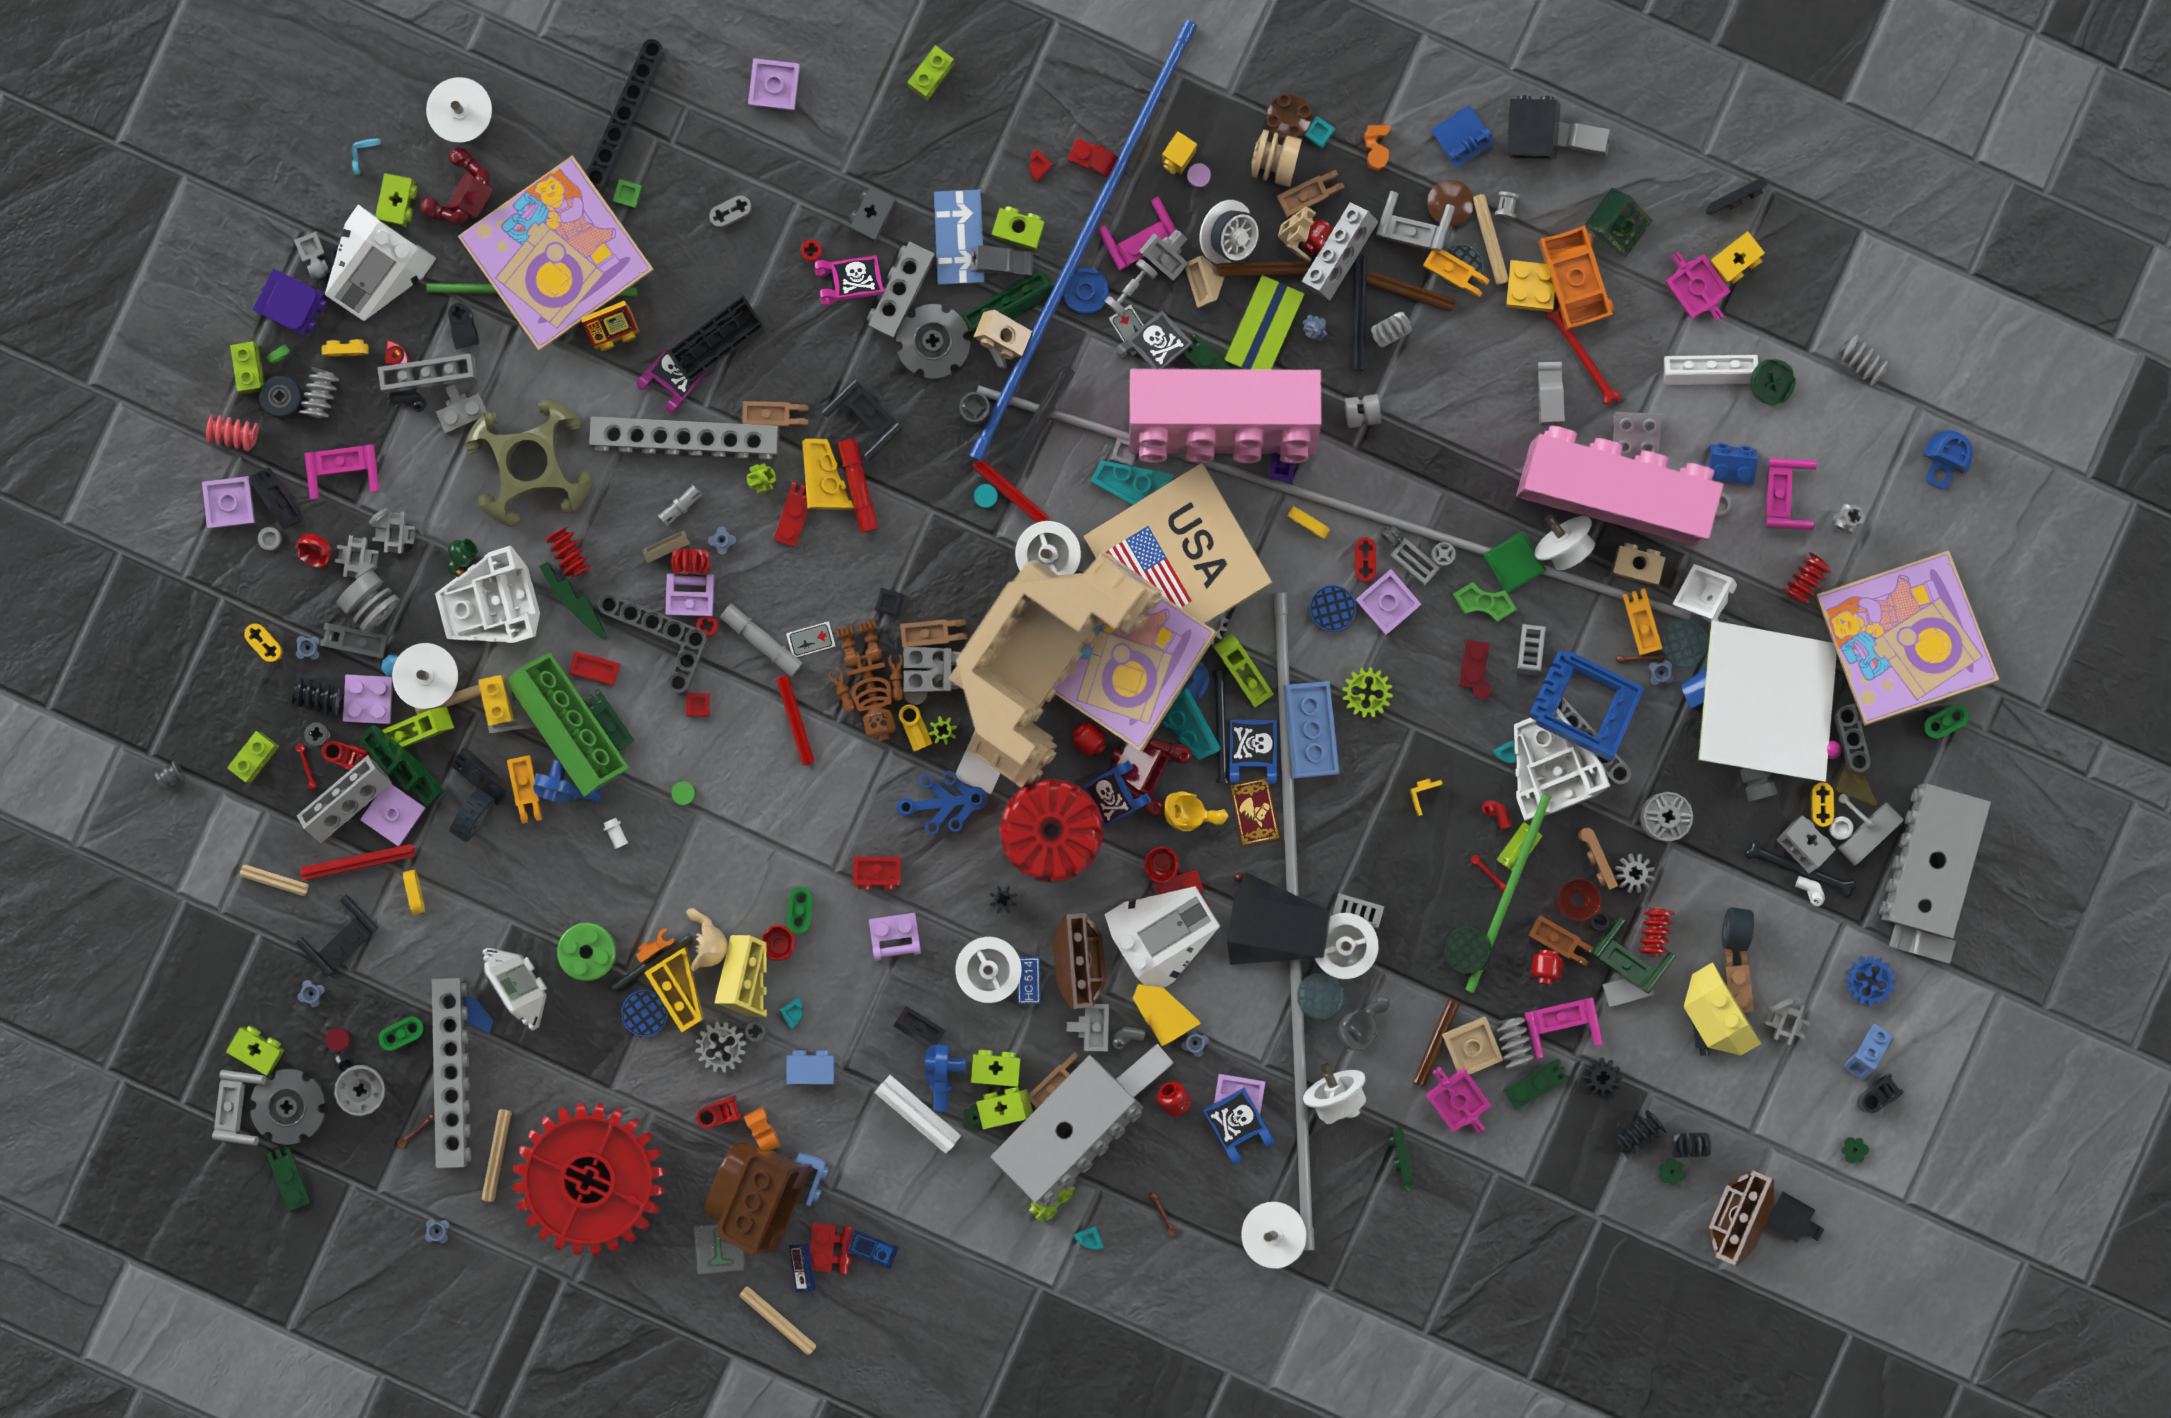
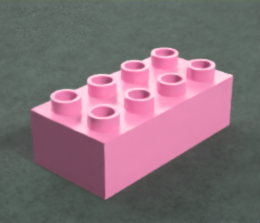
M1130 369L1129 453H1139L1141 461L1149 463L1163 462L1167 460V453H1186V460L1194 463L1210 462L1214 460V454H1233V460L1236 462L1254 463L1261 460V454L1277 453L1280 454L1282 462L1302 463L1308 460V454L1317 453L1321 427V370Z
M1550 426L1544 435L1539 434L1530 443L1516 494L1517 498L1697 546L1709 539L1723 488L1722 483L1712 481L1713 469L1687 463L1686 468H1681L1680 472L1667 469L1669 458L1649 451H1641L1640 456L1636 455L1635 459L1620 456L1623 445L1596 438L1595 442L1590 443L1589 447L1575 443L1576 432L1557 426Z

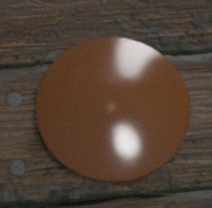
M1281 94L1268 106L1266 112L1267 126L1273 134L1275 132L1278 133V138L1285 140L1287 135L1300 138L1311 126V107L1306 100L1298 95Z
M1442 181L1436 184L1429 193L1427 200L1429 213L1440 224L1446 204L1455 207L1449 226L1459 225L1465 222L1473 211V195L1470 189L1460 181Z

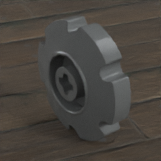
M927 304L915 308V317L909 318L905 316L896 333V342L903 345V348L898 351L901 362L913 374L923 371L925 379L937 380L951 376V367L958 366L961 368L970 352L971 343L964 339V335L969 332L965 321L952 309L948 313L942 312V305ZM930 337L940 340V342L936 343V347H931V344H927L931 340Z
M282 1069L275 1072V1079L266 1076V1083L264 1085L257 1084L251 1096V1100L255 1101L257 1106L250 1111L256 1129L262 1135L270 1132L273 1136L272 1141L285 1145L296 1144L302 1141V1134L311 1137L320 1129L326 1117V1113L322 1112L320 1107L327 1100L322 1086L315 1078L307 1081L304 1078V1071ZM288 1101L290 1105H293V1109L289 1110V1112L287 1108H284V1104L288 1103Z

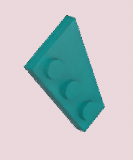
M1102 460L1090 481L1134 505L1170 483L1175 474Z
M1188 688L1181 690L1163 718L1162 724L1167 729L1170 727L1179 736V741L1189 747L1192 754L1200 760L1218 752L1221 747Z

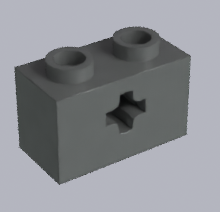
M870 186L868 191H863L859 202L862 204L858 212L853 211L848 223L851 224V231L876 243L897 200L895 197ZM874 208L876 216L872 215L869 219L866 211H871Z

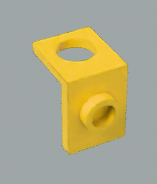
M1429 778L1417 782L1418 787L1409 789L1417 816H1421L1422 811L1416 792L1442 785V780L1431 783Z

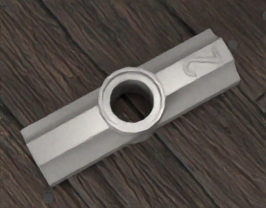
M1843 504L1841 511L1834 515L1832 522L1834 523L1835 530L1854 534L1856 527L1863 523L1865 515L1862 512V508Z

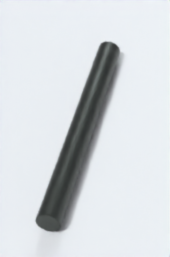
M688 933L612 983L611 987L615 992L619 991L645 974L644 972L693 942V937Z

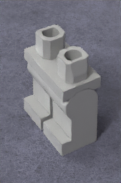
M904 647L903 669H926V671H903V692H950L951 689L961 688L948 679L951 675V666H957L956 660L961 652L951 651V648Z

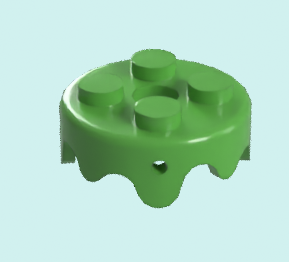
M586 922L573 925L565 931L558 942L557 958L565 973L576 980L593 981L600 979L616 963L615 939L608 930L597 923ZM584 945H589L593 949V954L588 959L583 958L580 954V949Z

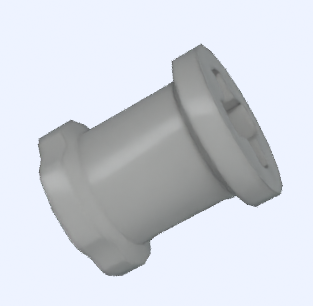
M1500 191L1498 194L1500 201L1498 210L1495 211V216L1515 219L1514 209L1519 195Z

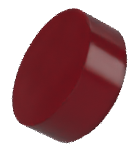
M334 1028L326 1035L328 1048L336 1052L345 1050L351 1041L349 1033L343 1028Z

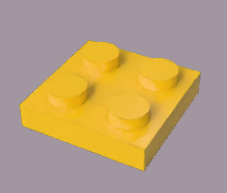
M1511 260L1506 307L1552 312L1555 289L1547 264Z

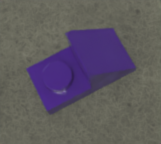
M1272 453L1269 479L1292 482L1295 463L1282 462L1280 454Z

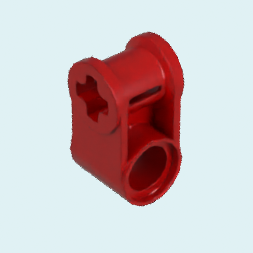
M337 741L325 743L321 751L325 760L341 765L349 770L363 760L366 755H369L367 750ZM331 745H336L339 748V755L336 758H331L328 755V749Z
M736 1095L700 1109L696 1115L698 1125L702 1128H711L743 1118V1115L739 1114L735 1102L737 1099ZM727 1105H729L732 1115H730ZM710 1111L714 1116L713 1122L704 1124L700 1117L702 1112Z

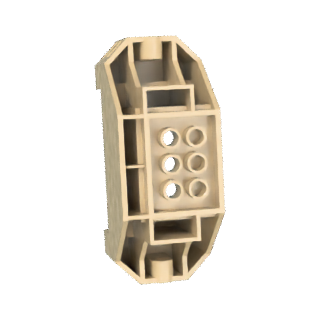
M1101 552L1085 573L1057 575L1037 560L1026 562L1015 580L1009 582L957 658V666L948 678L964 689L976 730L968 750L1021 788L1026 785L1031 786L1034 782L1038 781L1043 774L1041 771L1042 767L1050 764L1056 755L1054 750L1057 747L1052 742L1054 738L1032 723L1033 721L1036 722L1044 710L1041 707L1045 701L1049 703L1056 694L1055 686L1058 682L1063 683L1069 674V671H1067L1071 663L1075 664L1082 655L1081 648L1084 644L1088 645L1096 634L1093 630L1098 625L1101 626L1105 621L1115 629L1120 627L1127 633L1134 630L1137 631L1138 628L1141 629L1148 620V617H1146L1148 611L1154 610L1160 603L1162 598L1159 595L1162 591L1109 553Z

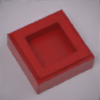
M686 693V716L710 717V693Z

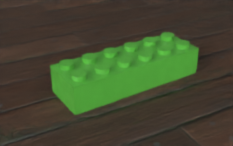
M550 652L519 668L505 680L584 797L614 781L629 769Z

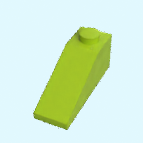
M1232 633L1213 645V648L1254 707H1257L1274 695L1240 642Z
M447 706L430 709L382 731L404 748L451 730L454 726Z

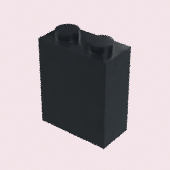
M1519 95L1517 99H1510L1506 153L1510 158L1557 160L1561 104L1554 100L1553 96H1540V99H1531V96Z

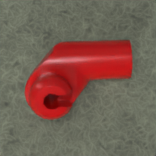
M1492 800L1486 801L1483 804V813L1497 818L1500 829L1512 826L1504 805Z

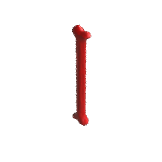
M1557 306L1552 312H1546V319L1556 323L1604 395L1603 405H1609L1611 401H1619L1621 397L1620 392L1613 391L1572 330L1565 329L1559 310L1560 306Z

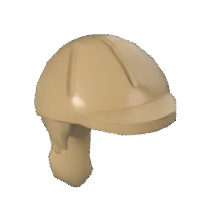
M696 908L688 909L686 912L688 918L702 925V935L696 934L699 937L696 938L699 945L695 946L698 948L695 950L698 955L690 968L695 972L700 967H712L719 964L727 953L728 943L725 935L720 929L714 927L712 920L708 916L698 912Z

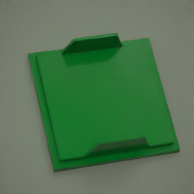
M1524 531L1519 532L1483 554L1507 594L1547 571L1542 560L1536 558L1535 549Z

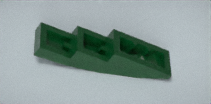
M546 562L539 567L548 583L564 605L582 624L603 640L608 639L589 598L585 595L578 599L568 579L559 582L550 563Z
M375 725L370 726L359 739L386 776L393 774L406 791L413 789L426 807L433 805L443 794L444 790L431 774L409 752Z

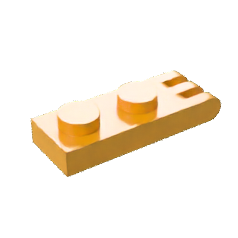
M1641 589L1642 599H1638L1637 592L1632 591L1634 601L1629 602L1627 593L1622 594L1639 654L1642 655L1662 649L1646 589Z

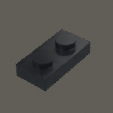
M905 1006L893 1027L927 1048L937 1045L946 1031Z

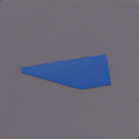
M467 995V997H464V1006L468 1007V1020H464V1022L490 1034L493 1024L492 1018L477 999ZM452 997L450 1004L448 1006V1008L450 1009L454 1008L456 1005V999L454 997Z

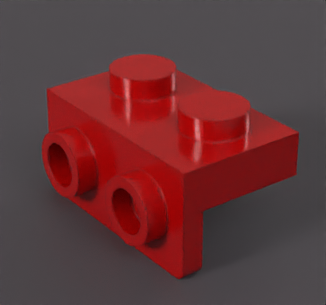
M854 856L853 885H858V889L872 890V885H881V890H895V885H901V857Z

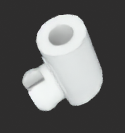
M1798 876L1795 887L1807 891L1812 905L1821 906L1825 900L1821 885L1816 881Z

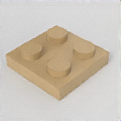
M1485 1016L1442 1034L1457 1072L1465 1068L1469 1074H1472L1503 1061Z

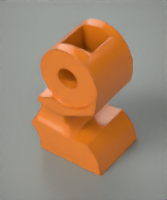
M1368 125L1367 132L1364 134L1363 139L1366 144V150L1370 151L1367 157V165L1374 171L1384 169L1388 162L1389 150L1378 144L1376 140L1378 138L1385 139L1390 132L1391 125Z
M764 1106L746 1114L744 1119L748 1128L751 1129L752 1136L756 1139L760 1150L768 1151L776 1147L779 1148L781 1145L773 1126L767 1122L768 1115Z

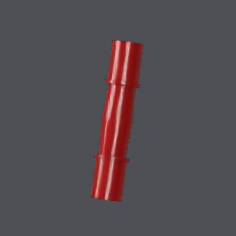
M856 438L838 442V447L843 462L842 467L846 470L849 489L855 505L853 510L856 513L860 532L865 533L877 530L879 527L873 508L874 503H871L867 481L861 465L863 460L860 457Z

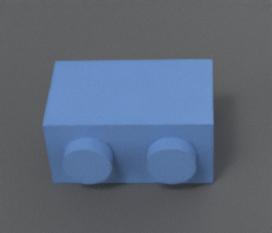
M792 1050V1055H787L786 1084H835V1055H830V1051L818 1050L816 1055H806V1050Z

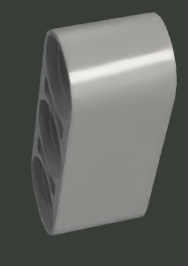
M1888 802L1883 804L1868 818L1875 822L1874 827L1868 828L1864 822L1838 847L1854 866L1864 859L1903 821V818Z

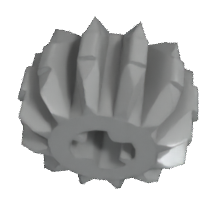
M1404 312L1394 314L1374 325L1371 329L1373 338L1379 347H1385L1412 331L1410 321Z
M1628 854L1629 863L1624 858H1621L1620 862L1624 867L1615 866V870L1622 871L1621 875L1615 876V879L1623 878L1619 887L1623 888L1628 884L1627 892L1629 893L1632 892L1634 886L1636 892L1641 893L1640 884L1648 889L1650 886L1645 880H1654V877L1649 876L1648 872H1653L1655 869L1654 867L1646 868L1650 863L1649 859L1641 863L1642 854H1638L1636 860H1634L1633 854ZM1632 867L1640 871V875H1637L1638 879L1636 880L1634 877L1629 876Z

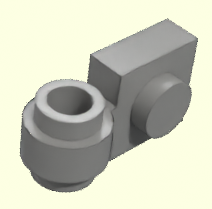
M317 232L295 239L294 241L302 262L311 261V265L307 266L311 278H317L318 280L326 277L330 270L325 259L321 261L318 259V257L326 254Z

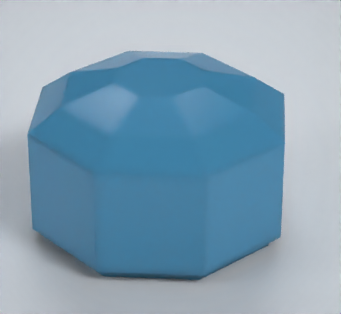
M388 655L382 660L381 669L386 676L392 677L393 667L399 656Z

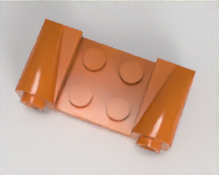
M1585 225L1562 234L1540 239L1538 243L1545 264L1547 263L1565 329L1569 330L1611 317L1614 306L1611 298L1607 297L1591 246L1593 239L1590 231L1586 230Z

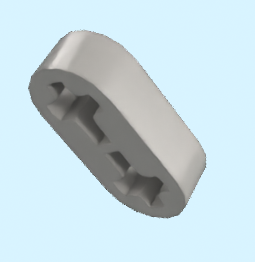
M735 196L715 206L710 212V221L717 228L727 227L750 214L752 210L751 202L745 196ZM738 201L747 203L744 212L740 210L732 212L731 210L738 206ZM720 211L724 214L729 211L730 214L724 216V222L720 223L719 220H714L717 217L716 212Z

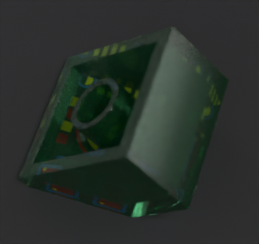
M1611 188L1585 223V226L1598 239L1626 258L1653 220L1630 195Z

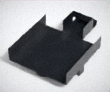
M1784 1191L1771 1211L1766 1223L1767 1226L1796 1243L1802 1233L1818 1241L1824 1231V1228L1810 1221L1816 1210Z

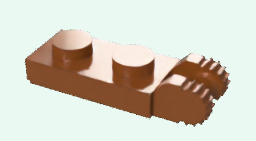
M1541 915L1538 916L1528 934L1531 938L1584 966H1587L1588 961L1573 953L1576 946H1580L1588 953H1592L1595 949L1581 941V938Z

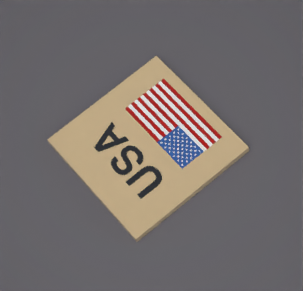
M1200 463L1083 536L1096 559L1101 552L1109 553L1162 591L1160 595L1205 624L1273 583L1203 463Z

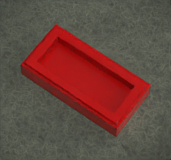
M575 651L569 674L615 686L621 664Z

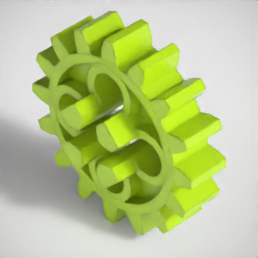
M1369 667L1366 673L1363 668H1360L1359 675L1352 672L1351 676L1353 679H1345L1348 687H1343L1342 691L1347 692V695L1342 700H1349L1346 708H1355L1354 715L1360 711L1362 712V718H1365L1367 713H1370L1373 718L1375 717L1376 710L1382 714L1384 712L1382 706L1388 707L1390 705L1386 699L1393 697L1392 694L1387 692V690L1392 688V685L1385 684L1388 677L1381 678L1380 670L1374 674L1372 667ZM1371 677L1373 684L1370 686V691L1381 690L1383 697L1378 699L1375 695H1370L1368 698L1370 706L1365 709L1361 705L1365 695H1353L1351 689L1358 687L1360 690H1364L1366 688L1365 678Z

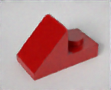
M1076 138L1067 160L1108 178L1118 156L1099 144L1095 146Z

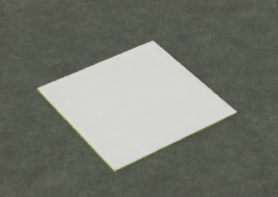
M1711 621L1699 760L1826 782L1827 746L1830 736L1837 656L1834 644L1821 640Z

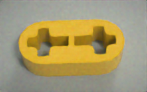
M1294 506L1287 515L1289 519L1323 540L1330 531L1327 526Z
M251 624L245 629V639L265 661L276 662L280 660L283 649L265 627L259 624ZM252 629L261 630L259 636L263 639L262 642L256 638L251 639L253 635ZM265 644H267L269 647L277 648L274 651L276 654L275 657H267L266 654L268 653V650L264 647Z
M1824 782L1815 784L1811 789V819L1819 827L1830 825L1834 819L1833 788ZM1821 786H1823L1825 791H1828V795L1824 796V803H1821L1820 795H1816V791L1820 790ZM1821 806H1824V814L1829 816L1828 819H1824V823H1821V819L1816 817L1817 814L1821 813Z
M416 870L403 872L404 884L412 914L425 913L423 895Z

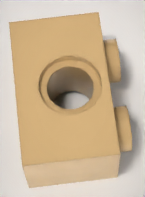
M991 310L983 312L974 338L981 341L980 344L982 346L999 351V355L1003 358L1012 359L1023 355L1032 331L998 311ZM1001 332L1003 333V336H1004V340H1003V341H1002V339H1001V337H1000V333H1001Z
M1624 543V546L1617 547L1611 575L1653 586L1659 585L1666 558L1660 556L1661 552L1647 549V552L1637 550L1638 546ZM1639 557L1643 559L1644 568L1642 570L1634 568V558Z

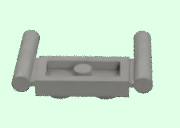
M1390 191L1376 236L1424 249L1441 251L1455 207L1446 204L1439 226L1398 217L1392 214L1399 193Z
M221 1070L215 1131L212 1134V1139L257 1146L259 1142L257 1136L237 1134V1131H240L245 1084L243 1082L264 1085L266 1083V1076Z

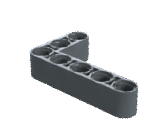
M603 595L599 599L598 607L606 616L682 645L668 678V687L676 694L686 693L692 684L708 643L706 634L698 628L615 595ZM613 599L616 603L614 610L605 611V601ZM629 608H636L637 617L634 620H627L625 614ZM652 616H656L659 619V625L654 629H650L647 626V621ZM673 625H679L681 628V633L677 637L669 635V629ZM696 633L701 634L703 638L699 646H693L690 641L692 635ZM686 655H691L694 658V664L689 668H685L682 665V659ZM683 677L685 686L679 690L675 689L673 686L674 679Z
M1949 698L1896 716L1940 706L1946 703ZM1855 703L1838 709L1834 715V722L1846 767L1851 773L1859 774L1869 768L1870 757L1861 726L1864 723ZM1843 711L1851 714L1852 720L1850 723L1842 721L1841 713ZM1848 734H1854L1857 737L1858 742L1856 746L1848 744ZM1855 756L1863 760V767L1861 769L1853 765V758Z

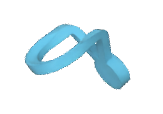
M368 139L354 143L351 148L354 175H360L357 148L381 144L380 139Z

